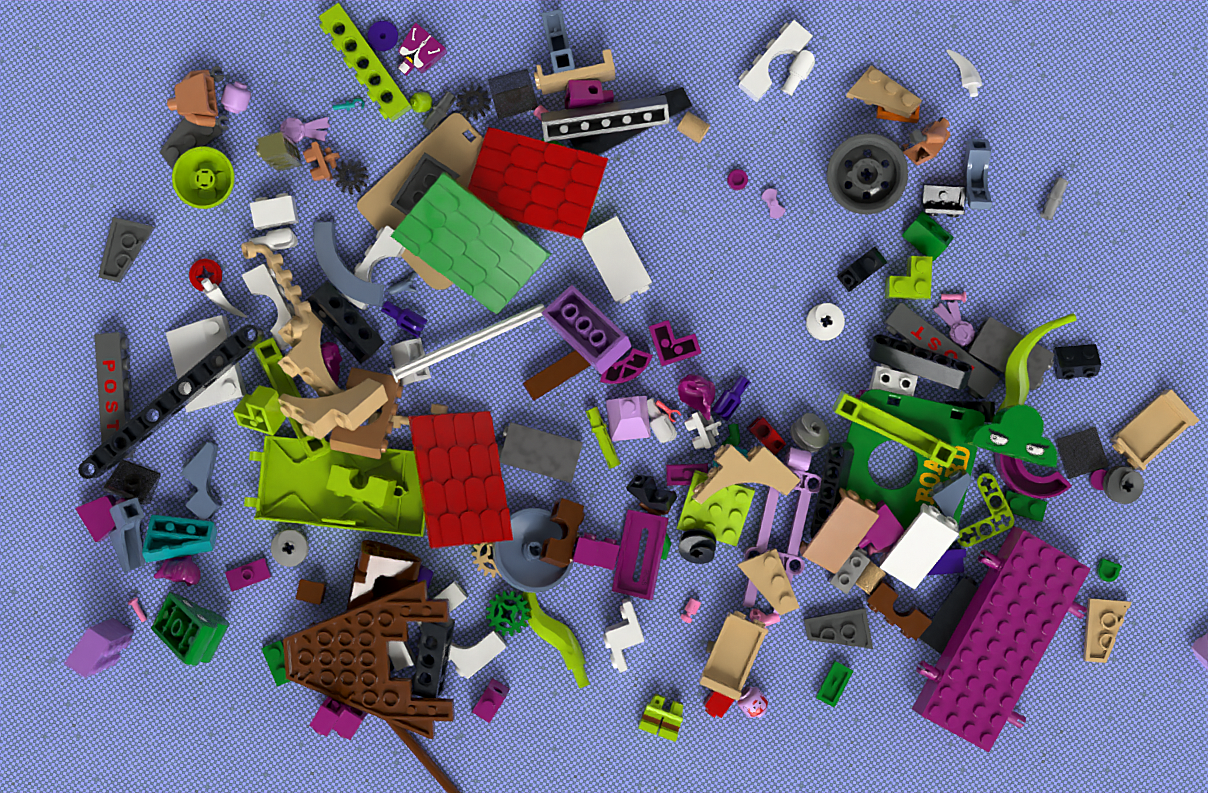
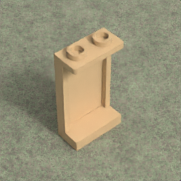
M611 49L602 51V64L543 76L541 65H536L537 72H534L537 90L541 89L542 94L546 95L565 91L568 80H598L601 83L615 80V67Z
M1166 389L1110 440L1113 443L1112 447L1120 455L1123 454L1128 459L1126 462L1133 470L1144 471L1147 468L1146 465L1186 428L1194 426L1200 420L1172 389Z
M735 610L734 613L728 612L698 681L703 686L739 701L743 685L763 639L769 630L765 628L766 624L757 619H754L753 622L745 619L747 615Z

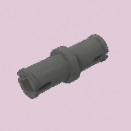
M446 91L437 105H433L432 112L422 125L433 132L440 120L447 116L446 112L457 98Z

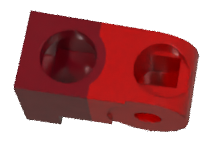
M760 415L747 427L748 431L774 456L787 445L766 419Z

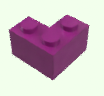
M669 320L648 327L661 367L702 353L696 334L675 340Z
M584 532V535H579L573 562L614 570L620 545L616 544L617 540L605 537L604 540L596 539V534Z
M327 697L309 726L320 735L327 737L333 729L340 737L351 740L368 713Z

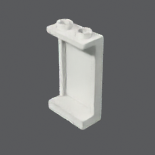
M617 216L584 233L582 242L615 303L620 302V304H623L632 299L630 295L637 291L640 295L650 289L649 285L652 284V281Z
M923 503L920 513L888 554L884 552L880 557V568L913 589H916L959 535L958 523L953 518L940 514L939 510L934 506H927Z

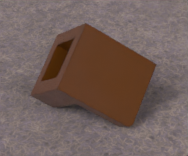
M300 579L295 599L318 605L322 604L328 582Z

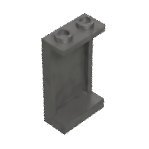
M989 316L983 320L966 352L1005 375L1009 356L1025 336ZM1037 343L1030 351L1027 359L1029 391L1035 390V388L1038 389L1044 380L1042 378L1043 374L1054 363L1053 357L1055 354Z
M510 422L509 426L505 425L502 436L506 438L504 446L500 445L498 449L500 463L572 483L583 442Z

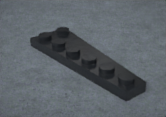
M683 87L657 95H665L669 119L692 107V103ZM655 126L569 138L575 150L600 156Z

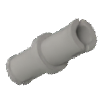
M1056 178L1051 192L1046 196L1045 206L1040 213L1042 218L1053 220L1058 205L1062 204V196L1069 184L1066 179Z

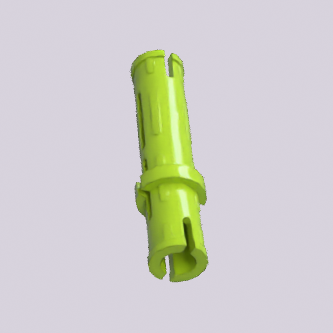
M598 406L585 411L591 423V431L598 440L608 468L611 469L620 465L621 462L606 429L607 424L603 422Z

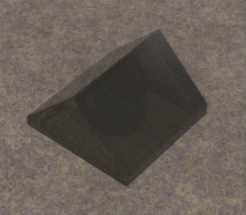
M528 69L488 79L499 120L533 111L538 107Z
M122 459L104 485L103 490L128 500L137 498L141 505L150 504L161 473Z

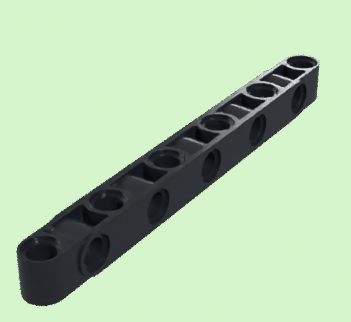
M251 324L245 325L223 341L82 461L78 468L80 476L85 479L98 478L119 463L258 345L264 337L262 328ZM254 329L256 332L255 338L250 340L248 332ZM218 356L223 358V364L220 367L216 364ZM186 383H189L191 386V391L188 394L184 391ZM154 410H156L159 413V417L156 421L152 418V412ZM122 437H124L127 442L124 448L120 444V440ZM90 464L94 466L93 474H90L88 471Z

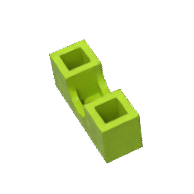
M342 463L332 464L326 489L332 490L334 495L345 497V495L352 496V500L357 502H364L365 500L371 502V506L376 508L391 505L397 480L382 475H372L369 477L368 484L364 488L358 481V468Z

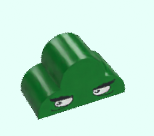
M1013 405L1002 408L994 416L992 424L975 426L968 432L964 441L965 444L1044 467H1056L1058 461V454L1054 444L1047 438L1042 437L1044 431L1042 416L1036 409L1028 405Z
M169 591L151 630L183 664L198 666L200 662H211L230 623L219 614L200 607L191 600Z

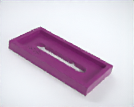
M628 509L612 587L613 592L653 600L669 518ZM647 528L649 533L640 579L638 582H635L633 574L640 546L639 542L643 529Z

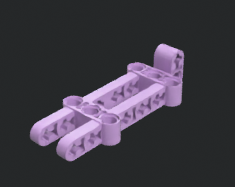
M792 447L787 449L784 465L800 479L799 483L793 488L799 490L786 551L785 553L777 551L790 584L792 583L793 575L801 574L805 568L804 561L798 556L811 493L819 492L822 480L820 476L806 472L810 465L812 452ZM810 478H815L818 482L815 489H810L807 485ZM770 486L767 489L755 546H749L745 549L743 554L745 560L749 559L748 554L752 550L758 551L759 555L771 550L767 549L779 491ZM797 559L799 561V568L797 570H790L789 563ZM747 578L742 606L753 608L758 589L749 578ZM773 608V613L779 614V613Z

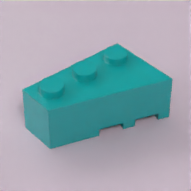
M151 514L142 550L146 563L213 551L217 536L215 523Z

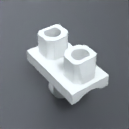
M700 411L692 414V417L684 421L688 431L696 428L699 431L700 436L692 439L695 449L704 447L708 449L717 444L714 437L719 435L717 427L722 425L721 421L714 423L712 415L710 420H706Z

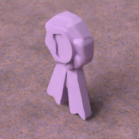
M328 117L305 124L298 118H287L281 123L280 132H283L294 143L300 142L304 137L325 142V136L328 132L319 131L318 129L329 128L330 125L327 123Z
M957 300L953 303L947 302L949 312L942 303L939 304L938 308L933 309L951 327L949 338L952 342L960 347L967 346L973 342L976 332L972 324L961 320Z

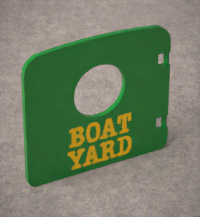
M870 389L865 391L859 398L860 400L958 449L949 468L914 451L917 458V470L912 480L900 488H883L872 480L868 470V461L872 451L878 445L886 441H892V439L851 421L846 442H849L854 447V457L846 491L850 489L856 492L862 500L868 499L875 505L883 500L906 531L920 513L923 503L927 506H934L939 510L940 514L942 513L929 494L935 484L938 482L944 483L957 470L962 471L964 469L971 477L978 447L965 444L964 441L972 428L984 424L985 417L977 410L886 390ZM888 397L900 399L898 406L887 404ZM951 412L963 413L961 420L950 418ZM967 490L953 515V519L958 525Z

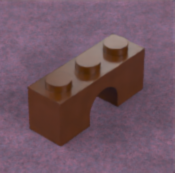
M564 498L554 502L550 521L557 523L561 527L562 537L560 540L552 537L544 540L539 557L540 561L560 568L571 564L574 558L573 547L580 535L578 528L585 517L583 512L584 505Z
M882 579L871 595L868 594L866 596L867 606L875 613L881 612L884 615L883 619L891 626L896 624L901 628L900 632L906 638L910 639L912 637L914 640H917L932 623L931 617L915 604L907 612L896 611L893 608V603L898 598L899 593Z

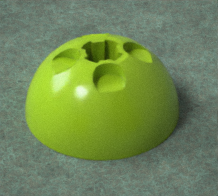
M196 147L186 151L176 161L172 172V184L177 196L187 205L198 209H210L219 206L231 195L235 184V173L231 162L223 153L211 147Z

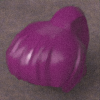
M325 342L320 345L322 358L330 377L338 386L339 364L343 358L336 343Z
M686 375L678 384L680 401L693 409L699 410L706 420H710V408L715 400L714 383L700 375Z
M187 555L166 559L161 568L154 574V578H165L173 582H185L187 586L198 584L201 572L199 567L193 562L192 556Z

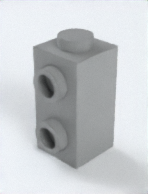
M857 546L836 574L832 573L827 581L848 594L870 562V559L866 557L868 553Z

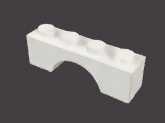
M795 20L791 24L785 23L779 31L781 35L778 39L775 40L773 38L765 47L768 49L763 56L759 54L752 62L754 67L750 71L746 69L739 77L741 82L738 87L755 102H758L772 85L768 73L769 63L781 54L796 56L813 37Z
M386 225L385 228L382 227L376 235L377 241L374 245H370L364 254L366 258L362 263L359 262L353 270L356 277L372 283V270L380 260L386 257H401L406 248L390 236L395 231L393 228ZM343 293L341 294L360 309L366 310L368 304L354 300Z
M262 264L246 272L242 277L251 294L267 295L276 304L278 318L276 324L271 329V333L279 348L285 350L291 347V345L283 340L278 331L295 315L294 307L291 303H287L284 288L282 285L278 286L273 269H270L266 264Z

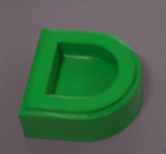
M1100 558L1096 570L1097 576L1106 582L1115 581L1119 576L1122 565Z

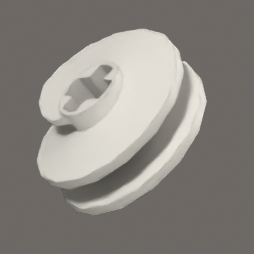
M822 303L813 307L806 318V327L810 335L822 341L836 338L842 332L845 325L843 312L832 303ZM827 317L830 325L823 327V323L820 320Z

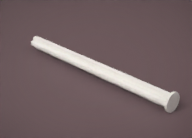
M543 303L538 304L394 369L390 367V371L396 383H398V379L542 316L541 312L546 308Z

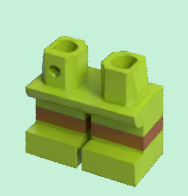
M655 693L650 703L647 702L638 723V729L654 735L658 733V736L676 742L679 728L683 721L682 712L684 705L673 700L669 710L663 708L665 697Z

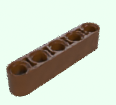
M575 350L522 384L531 399L535 401L590 367L591 364Z

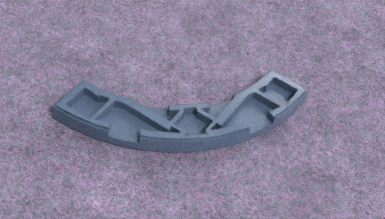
M314 222L315 252L328 280L339 291L354 300L368 305L382 306L384 285L359 279L352 274L340 259L335 236L336 224L333 222Z

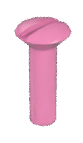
M964 291L962 294H941V300H961L965 303L966 292Z
M871 544L867 546L869 556L873 553H886L890 551L889 546L881 550H877Z
M138 597L133 598L127 604L132 605L141 622H144L147 618L137 603Z

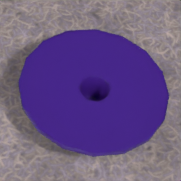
M388 21L374 23L368 31L369 44L378 51L385 52L391 50L398 41L396 27Z

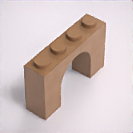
M351 367L346 390L359 385L369 378L383 384L388 401L380 407L382 413L372 424L358 426L354 431L339 425L334 427L330 437V448L332 450L381 459L382 452L386 453L388 448L387 434L392 433L394 422H391L392 416L397 415L399 404L396 402L398 398L402 397L404 386H401V379H398V383H396L392 375Z

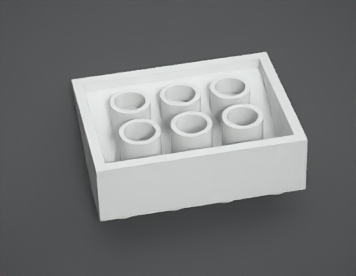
M216 316L166 332L177 378H181L231 336L226 316ZM218 356L216 359V364L218 367L222 366L223 364V358L221 356ZM239 362L185 406L186 413L243 398L247 392ZM186 383L184 385V391L186 394H188L191 391V386L189 383Z

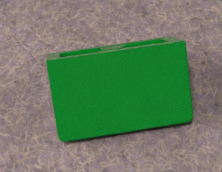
M923 211L902 234V237L922 254L932 257V261H935L954 238Z

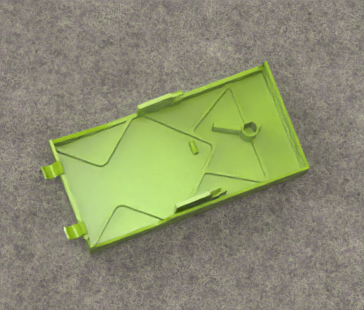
M270 435L265 436L263 452L250 451L249 460L261 462L257 498L245 497L244 507L256 508L254 520L290 522L424 537L426 534V521L414 451L387 448L386 453L382 452L381 459H375L330 448L329 453L310 462L298 438ZM342 463L358 468V481L364 488L367 486L369 477L372 475H382L397 480L391 505L376 508L371 506V502L365 500L364 502H357L352 500V496L345 495V497L334 495L332 490L326 489L332 464Z

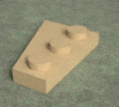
M872 65L846 95L847 98H857L863 100L865 104H875L884 107V110L909 118L922 102L920 98Z
M776 548L737 563L738 567L779 615L800 608Z
M1088 598L1084 661L1107 662L1116 641L1115 638L1120 626L1122 627L1125 620L1124 616L1132 602Z

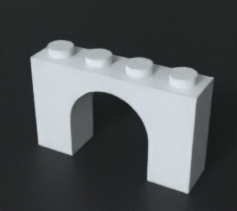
M454 581L433 599H449L450 613L466 600L468 595ZM494 629L472 646H459L452 642L449 661L452 660L456 664L455 670L461 677L465 676L469 679L502 652L508 644Z

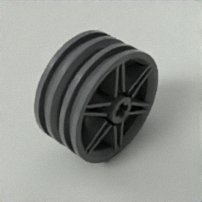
M859 134L845 140L832 154L827 167V185L836 202L846 210L857 214H876L893 206L905 191L908 181L907 161L901 149L890 139L878 134ZM866 149L870 150L871 156L865 157L863 151ZM851 160L853 162L852 167L846 168L845 161ZM888 160L889 167L883 168L881 162ZM864 169H868V172L872 173V177H869L868 181L861 177V172H864ZM846 181L852 182L851 189L844 187ZM883 181H887L889 183V187L887 189H883L881 187V183ZM866 191L871 195L868 200L862 197V194Z

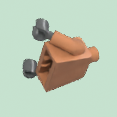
M215 66L212 68V71L208 69L190 71L180 83L175 85V97L167 99L168 108L171 111L177 110L178 114L184 116L187 121L199 126L214 127L218 125L220 130H228V126L220 124L221 121H229L228 117L221 116L219 119H215L218 116L214 81L221 82L224 79V75H215V73L222 72V68Z
M940 117L938 121H934L924 126L921 130L917 129L908 134L911 142L902 145L900 149L903 154L917 166L936 157L951 136L947 130L950 125L949 121Z

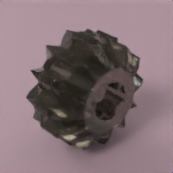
M470 85V91L462 88L465 95L458 94L457 98L461 101L456 103V106L461 108L459 113L461 115L466 113L467 120L473 115L474 120L477 121L478 114L483 118L486 117L483 110L490 111L491 108L486 104L492 102L491 98H486L489 94L488 91L482 92V86H478L476 91L473 85ZM477 99L478 105L474 104L471 107L470 101Z
M349 159L348 165L344 161L341 162L342 169L339 167L335 168L339 173L333 175L335 180H339L335 186L337 188L342 187V193L348 190L349 194L353 195L354 189L358 193L362 192L359 187L360 185L367 187L363 180H368L369 175L364 174L367 168L361 167L362 163L360 161H357L354 165V161ZM349 173H352L354 175L353 181L349 180Z

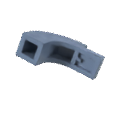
M562 9L541 13L554 74L574 70L575 65Z
M967 139L963 168V186L966 187L965 204H969L970 209H991L992 205L988 189V166L991 147L987 139Z

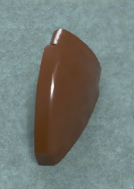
M363 540L359 556L355 562L346 611L418 582L422 559L406 550L389 544Z

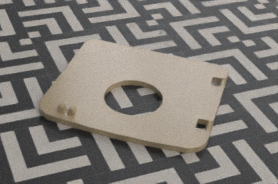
M460 113L451 114L359 199L357 209L378 232L382 227L385 228L386 225L395 230L407 215L390 204L424 152L459 174L460 177L456 181L465 188H468L484 138ZM467 130L476 137L472 142L463 135ZM509 220L516 227L520 224V222ZM407 249L404 250L401 257L430 287L443 290L454 284L418 256H415Z

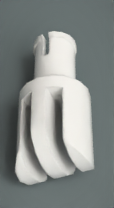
M803 50L798 53L788 69L790 75L781 88L786 94L792 96L800 81L806 80L813 69L815 58L810 51Z
M289 227L268 231L266 236L249 238V241H252L254 245H265L272 251L292 248L298 244L296 235Z
M654 398L647 400L648 415L651 419L650 427L661 443L674 440L677 437V432L668 415L661 413L655 404Z

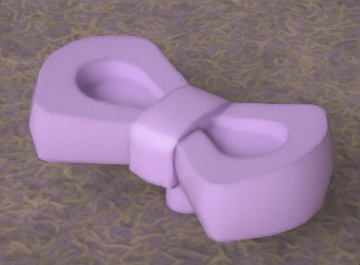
M766 189L762 193L761 198L770 208L769 216L773 219H779L784 215L786 209L780 206L776 199L777 190Z

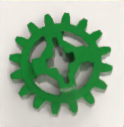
M506 590L503 591V596L499 593L495 595L497 600L491 599L489 601L492 607L486 608L487 611H490V615L486 616V619L492 620L489 626L495 625L496 633L502 630V636H506L508 632L510 636H514L515 630L518 633L523 632L521 626L528 627V623L525 621L532 618L530 615H527V612L531 611L532 608H526V604L529 601L521 600L523 594L516 596V591H511L509 595ZM506 599L513 600L517 603L510 604L508 601H506ZM497 606L499 608L498 616H496ZM511 609L513 613H511L510 616L507 617L505 614L507 613V610ZM520 611H522L521 620L518 618ZM506 622L512 627H506L501 623Z

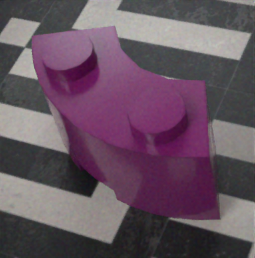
M633 348L628 357L613 363L602 374L600 382L605 384H621L636 378L646 369L653 355Z

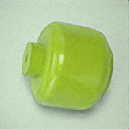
M416 92L410 100V105L416 113L428 112L433 104L432 98L427 92Z

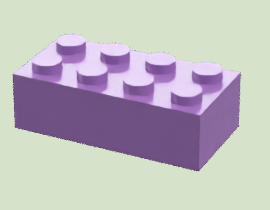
M573 285L541 312L547 323L601 375L632 347L627 335Z
M115 618L91 626L86 630L64 664L84 678L91 675L95 676L98 672L109 669L111 665H116L121 658L119 655L123 648L126 649L132 642L131 636L134 631Z

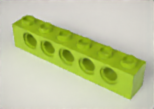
M339 2L318 16L322 22L319 24L325 35L330 33L333 37V40L330 42L337 52L342 50L345 55L342 59L349 69L354 67L357 72L354 76L361 86L365 84L368 87L369 91L366 93L372 102L377 101L380 104L381 108L378 110L386 120L389 117L391 122H394L411 110V105ZM344 26L345 31L342 34H336L335 30L337 27ZM350 43L357 44L354 51H347V46ZM368 60L369 64L366 68H359L360 61ZM378 76L381 78L378 85H371L373 77ZM390 93L393 95L390 102L382 101L385 94Z

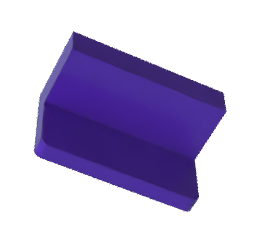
M962 547L948 548L926 576L963 573V557H967L966 549Z

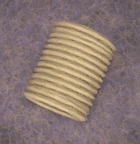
M687 111L677 130L699 144L710 128V124Z
M870 561L855 584L871 595L886 573Z

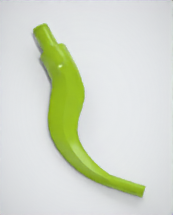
M1074 313L1049 321L1035 328L1017 344L1009 356L1006 365V396L997 412L1007 406L1025 404L1030 385L1027 372V359L1030 351L1050 330L1076 321Z
M523 591V601H529L526 604V608H532L531 611L527 612V615H530L532 618L527 621L533 631L560 651L567 670L572 669L578 688L590 685L583 666L587 662L579 642L571 629L542 611L538 604L536 593Z

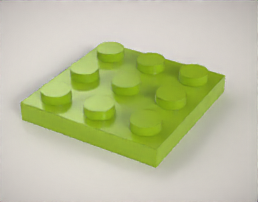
M695 470L677 529L683 531L695 528L706 529L716 536L717 541L737 546L755 488L741 483L730 485L717 491L700 504L691 496L694 494V488L700 482L704 483L708 476L707 473Z

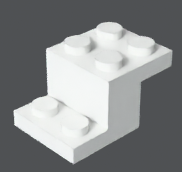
M630 597L623 599V605L620 606L622 617L626 621L606 627V633L603 634L606 648H611L613 652L610 654L614 669L618 668L620 673L628 670L622 649L645 641Z

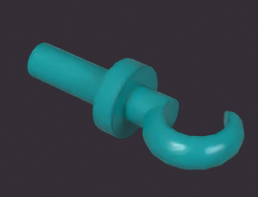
M356 98L352 103L345 101V104L332 105L333 110L346 109L350 111V108H355V102H362L361 109L364 108L365 103L361 98Z

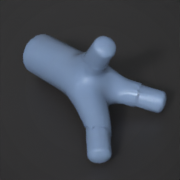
M414 271L403 282L388 287L390 295L401 291L415 293L416 289L409 285L413 283L417 273Z

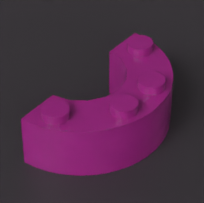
M994 452L995 466L1000 478L1010 489L1018 494L1033 498H1051L1064 493L1072 487L1058 471L1050 470L1045 475L1034 476L1026 470L1022 460Z

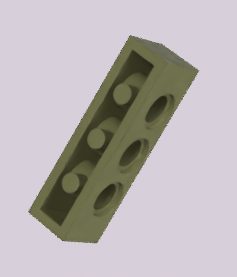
M283 132L257 138L258 145H255L257 155L269 164L271 168L273 167L278 172L302 166L297 145Z

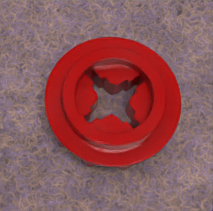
M211 259L196 261L189 271L191 284L202 292L205 289L201 283L204 278L198 277L204 274L205 269L209 273H214V275L209 277L212 284L219 286L223 281V271L219 264Z

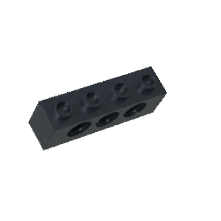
M328 280L305 300L309 302L314 315L360 364L369 359L385 343L380 335L368 325L366 320L356 312L352 305L343 298L336 287L331 285Z
M450 618L448 622H421L420 630L422 635L417 644L419 654L414 662L416 673L412 678V685H414L412 694L424 698H438L443 693L455 619Z

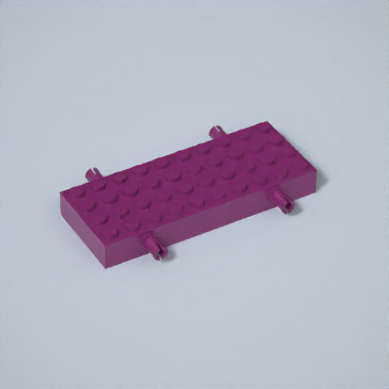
M1016 526L1011 528L996 556L986 549L980 552L987 558L979 555L978 561L990 568L935 667L922 660L919 662V665L925 669L919 666L916 668V672L924 675L928 680L915 701L912 710L987 752H990L1006 721L1017 728L1024 726L1017 720L1025 723L1026 717L1013 711L1067 611L1079 619L1085 615L1078 610L1084 613L1087 612V608L1075 602L1074 599L1091 568Z

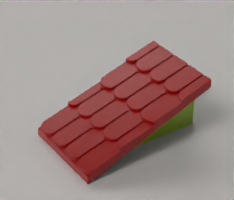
M488 127L467 189L506 219L582 240L609 158Z
M490 411L408 416L430 548L513 540L509 508L507 507L498 447Z

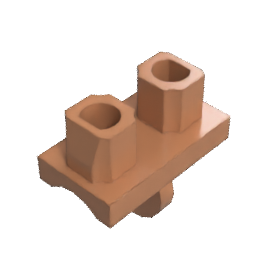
M317 141L311 143L312 147L303 151V155L307 163L318 160L319 167L310 170L313 180H333L328 163H330L332 169L337 168L335 160L340 158L339 153H332L331 148L328 147L324 149L327 155L324 156L321 145Z

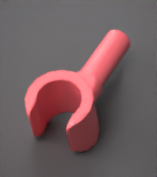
M660 400L655 402L656 405L668 414L670 421L676 422L671 418L672 412H676L681 416L678 410L670 409Z

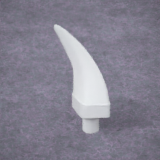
M947 49V53L960 68L962 87L969 89L970 97L978 96L977 88L982 86V80L977 69L964 56Z
M208 278L201 282L205 288L203 292L215 304L234 315L247 318L244 313L233 307L226 300L216 284H212Z

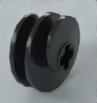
M695 528L687 530L680 536L679 553L688 562L694 564L709 563L715 556L717 539L712 532L706 529Z

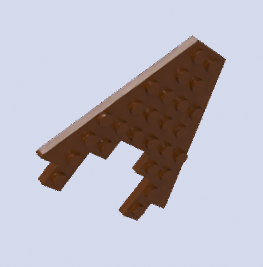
M421 580L289 634L283 639L286 679L428 739H434V721L453 722L455 719L454 698H412L411 678H391L388 641L407 642L409 639L408 622H448L450 619L449 599H428L427 580Z

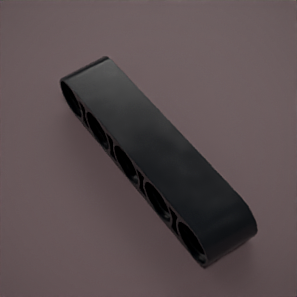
M875 335L869 351V358L873 361L956 389H965L967 387L972 372V366L966 362L885 335Z
M849 442L834 443L828 449L810 529L812 539L828 519L826 509L828 508L830 516L841 501L842 496L839 493V489L843 488L846 490L854 457V447ZM840 447L843 449L842 456L839 453ZM835 468L838 469V477L835 474ZM831 488L834 490V496L830 493Z

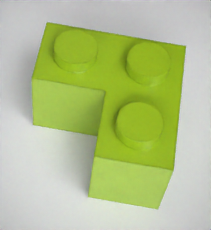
M910 256L907 258L906 276H888L886 278L885 299H931L932 257Z
M258 385L252 395L245 394L233 411L237 424L274 436L286 419V416L280 410L281 405L278 400L277 390Z

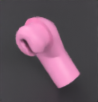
M756 608L750 611L749 617L753 622L754 619L764 622L766 624L765 627L780 622L777 613L766 615Z

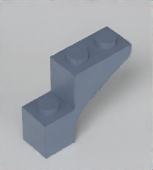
M213 441L202 443L196 450L198 454L193 459L190 457L183 464L182 467L184 469L181 472L184 477L199 489L198 491L194 490L187 499L189 501L185 506L202 521H209L222 506L211 491V478L218 452V446Z
M964 469L953 472L949 476L950 479L944 483L938 482L931 488L932 491L929 492L941 510V514L945 517L953 518L954 512L971 482L970 475Z
M134 498L109 509L117 528L109 534V537L124 573L145 565L140 536V522L145 516L138 499Z

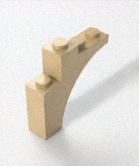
M311 311L308 313L310 325L306 330L302 331L301 337L294 339L289 337L285 324L278 333L292 348L278 362L283 371L292 378L299 374L303 381L317 392L320 398L340 393L341 390L330 377L321 354L320 336L323 323ZM295 314L288 322L297 320L301 323L302 320L300 316Z
M367 378L364 382L349 390L327 397L299 398L283 393L278 400L281 405L280 410L286 417L296 419L299 423L303 424L302 428L307 435L321 440L337 425L354 431L385 404L388 398L383 384Z
M726 444L725 446H720L715 452L716 457L713 460L719 466L713 467L708 472L706 481L704 483L700 482L694 488V494L691 497L697 503L702 504L717 491L739 483L768 485L787 496L799 483L800 479L764 446H754L748 452V458L746 459L732 445Z

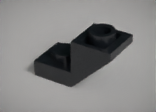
M874 246L838 274L837 278L850 292L888 262Z
M945 401V404L981 412L985 417V422H992L995 416V402ZM952 411L950 418L961 420L963 413Z
M635 474L626 486L629 493L650 509L668 511L677 499L675 491L657 489L653 476Z

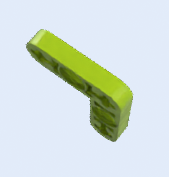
M990 473L980 475L977 479V485L992 516L959 531L960 538L957 541L963 547L976 545L1014 526V516L995 477ZM983 478L992 479L993 482L990 483L992 490L997 488L998 492H993L986 497L985 492L989 491L986 486H981ZM991 497H1001V506L997 508L990 505ZM1002 515L1011 517L1009 526L1001 524L998 526L1000 528L999 531H996L995 525L991 522L994 518L995 522L1001 521ZM988 523L991 525L992 532L989 535L981 534L980 526L982 524ZM976 527V532L981 539L976 540V536L970 538L969 544L966 541L962 542V533L972 534L974 532L971 529Z

